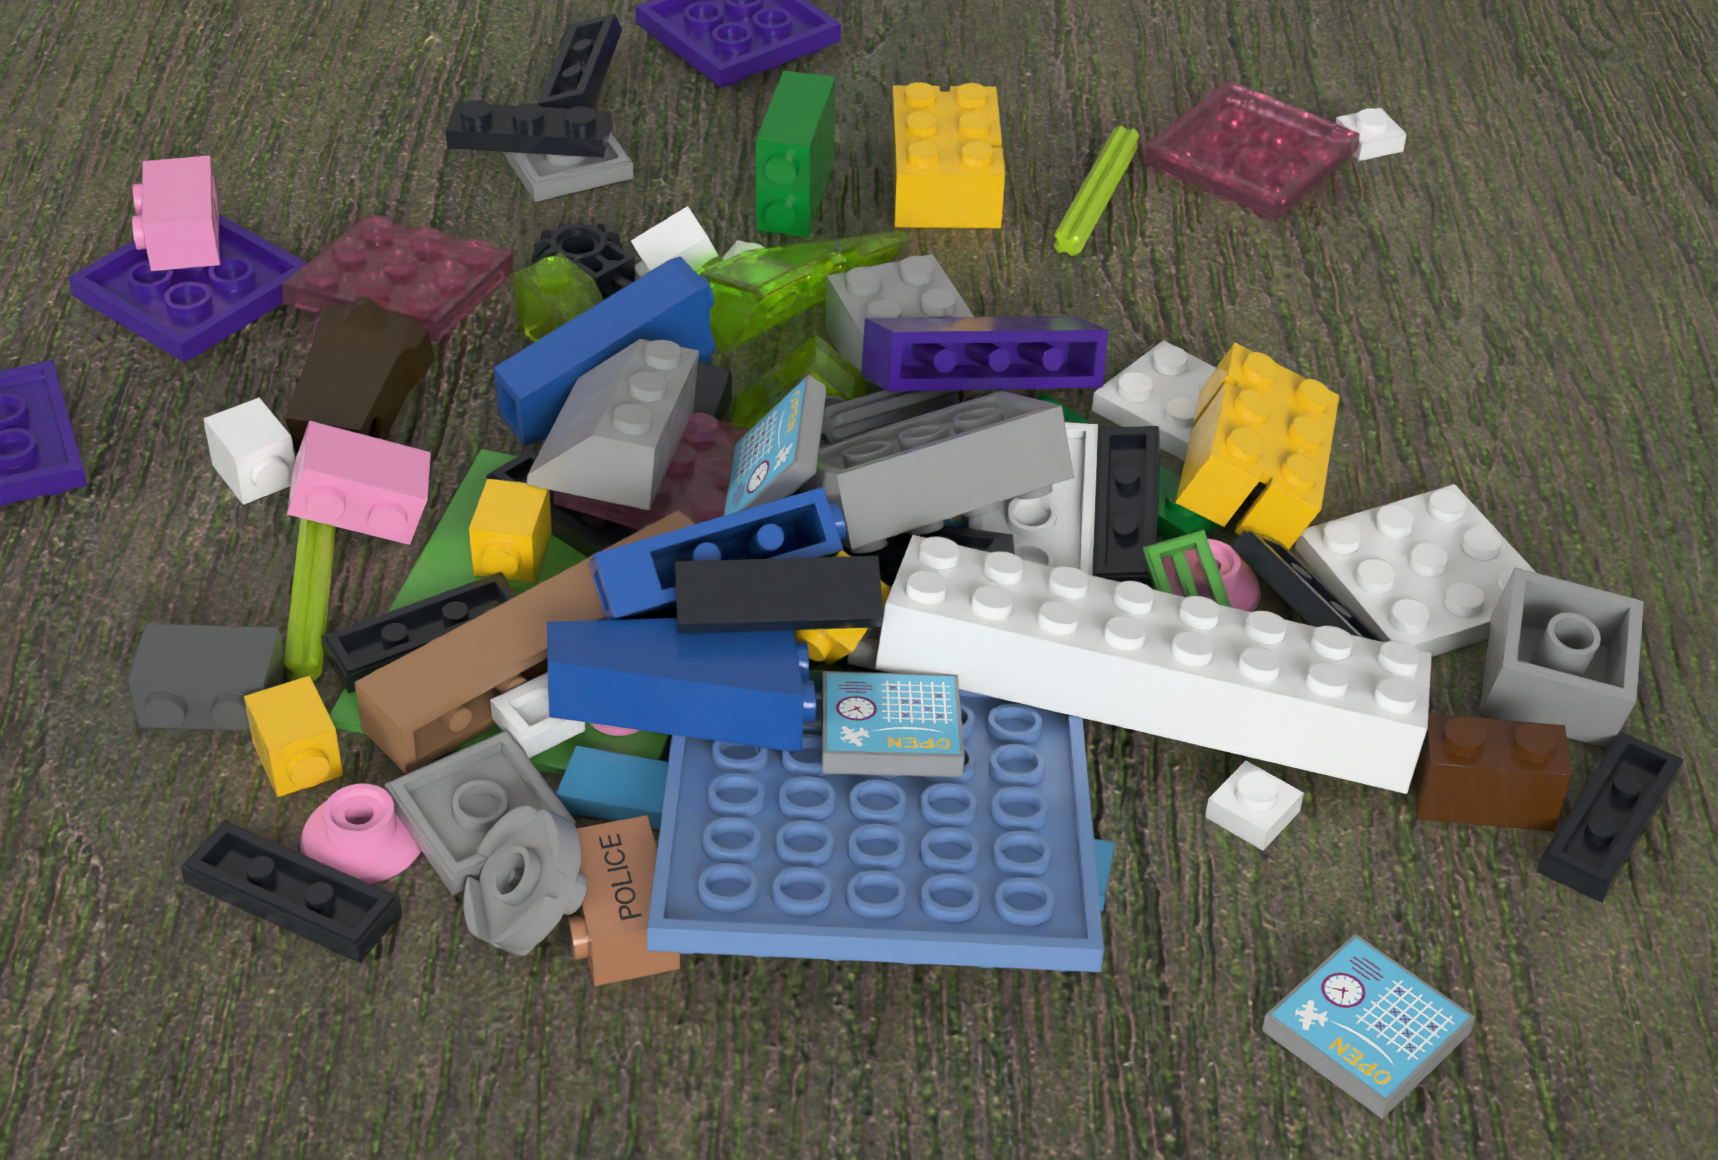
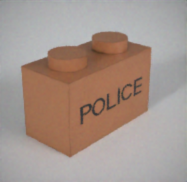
M648 815L576 828L581 846L579 872L584 874L587 879V891L581 906L575 911L576 915L567 917V928L574 960L587 958L594 986L680 969V953L647 951V926L657 856V846Z

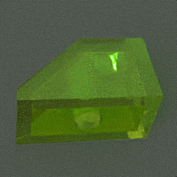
M561 252L551 257L543 258L537 263L513 273L518 329L534 342L604 300L594 279Z
M815 335L733 397L730 435L739 441L808 375L826 385V395L840 397L845 400L865 396L866 379L861 376L859 369L822 338Z

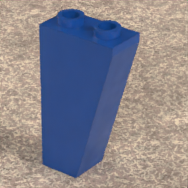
M681 256L671 259L495 366L494 375L498 414L524 446L546 439L578 377L639 339L649 341L668 340L678 344L680 347L698 350V361L711 364V355L715 352V342L710 330V308L714 305V295L708 280L703 275H698Z
M821 487L595 553L588 566L605 620L640 619L676 608L675 561L832 557L843 550L841 540L847 538V530L839 505L835 501L828 503L824 488Z
M677 618L547 622L549 717L784 751H802L803 723L815 722V687L813 681H808V645L806 641H795L794 630L677 634Z

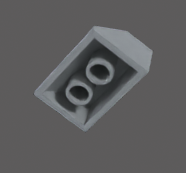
M639 339L578 377L528 473L527 485L650 510L693 413L699 351L680 347L678 344L668 340L649 341Z

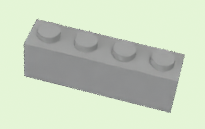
M999 391L854 435L838 442L828 443L819 446L816 474L798 490L800 493L823 487L828 503L835 501L839 505L847 530V538L841 540L842 546L849 548L852 553H867L882 549L888 545L887 538L904 532L910 535L932 533L943 528V520L960 514L965 517L987 515L999 509L998 502L1013 497L1018 499L1043 497L1053 491V484L1074 478L1062 405Z

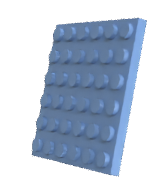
M809 670L808 681H813L815 687L816 714L815 722L803 723L802 751H784L672 735L647 926V951L810 958L832 961L894 962L911 965L937 964L977 966L981 968L1042 969L1060 972H1101L1104 945L1083 719L1081 717L959 690L964 746L963 777L822 773L823 671Z

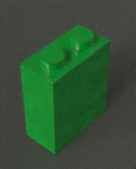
M783 70L756 138L757 231L809 237L834 167L835 76Z

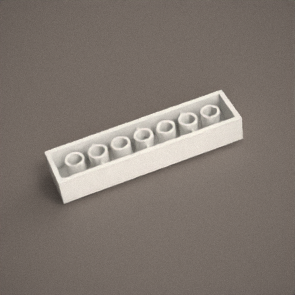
M912 535L886 601L875 669L889 673L958 675V685L961 690L1407 794L1428 728L1432 653L1416 650L1413 646L1399 641L1380 642L1350 635L1345 630L1333 626L1315 627L1284 620L1279 615L1268 611L1249 612L1222 606L1202 596L1183 597L1152 590L1149 586L1136 581L1117 582L1095 577L1070 566L1051 567L1025 561L1009 552L998 551L990 553L959 546L952 540L943 537L924 538Z

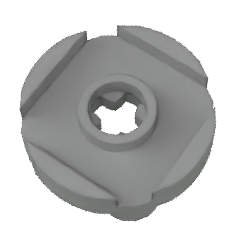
M530 806L517 807L504 815L487 833L476 853L487 858L482 868L479 880L469 876L467 878L463 899L464 916L468 929L477 938L517 956H525L530 953L534 946L553 930L563 914L570 915L577 911L586 896L587 879L584 874L579 872L581 846L574 822L547 809L537 810Z

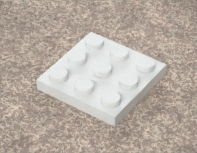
M1455 484L1308 527L1297 539L1295 546L1296 551L1321 581L1384 642H1403L1413 646L1416 650L1432 653L1431 657L1487 640L1489 638L1491 615L1514 567L1535 572Z

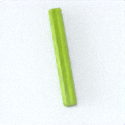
M1120 125L1111 132L1054 233L1056 241L1053 246L1059 254L1067 252L1070 256H1075L1082 251L1138 148L1136 141L1139 138V134L1134 128L1127 130Z
M300 518L284 664L287 667L286 676L291 681L309 675L312 681H315L322 674L324 653L321 636L326 635L336 526Z

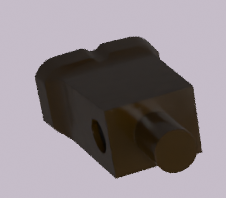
M359 297L351 304L324 307L315 314L311 328L313 343L285 417L297 454L309 421L385 440L407 395L417 382L426 375L435 360L429 332L426 328L410 318L384 309L371 298Z

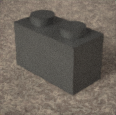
M146 623L128 677L138 726L165 729L250 731L244 696L286 682V666L284 664L279 627Z

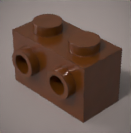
M1428 714V728L1413 773L1416 818L1418 820L1555 831L1572 777L1565 725Z

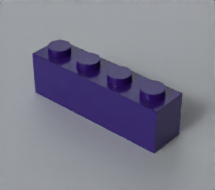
M1077 316L865 318L861 376L886 391L1103 388L1109 330Z

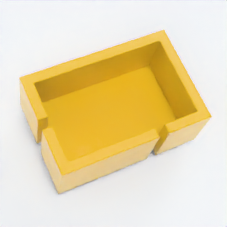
M922 82L911 83L907 86L893 85L891 151L895 227L1001 228L1005 168L997 87L966 83L960 86H950V92H940V86H932Z
M1234 342L1200 390L1193 421L1195 426L1191 430L1175 503L1225 527L1257 483L1261 482L1267 486L1237 523L1235 533L1241 535L1244 530L1248 532L1251 530L1280 541L1286 548L1290 549L1322 508L1339 395L1328 390L1321 382L1307 379L1275 363L1269 356L1260 352H1253Z

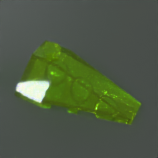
M903 230L746 250L725 261L720 256L709 260L696 273L703 275L708 280L713 291L714 305L710 308V330L715 344L724 355L826 301L827 275L847 272L857 267H871L893 262L909 238Z

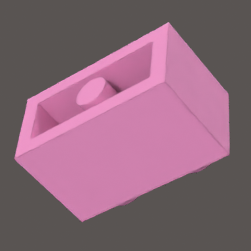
M211 155L143 161L142 184H133V198L137 216H132V226L136 249H147L151 271L220 265L219 201Z
M309 421L293 466L287 515L410 545L428 500L431 452Z

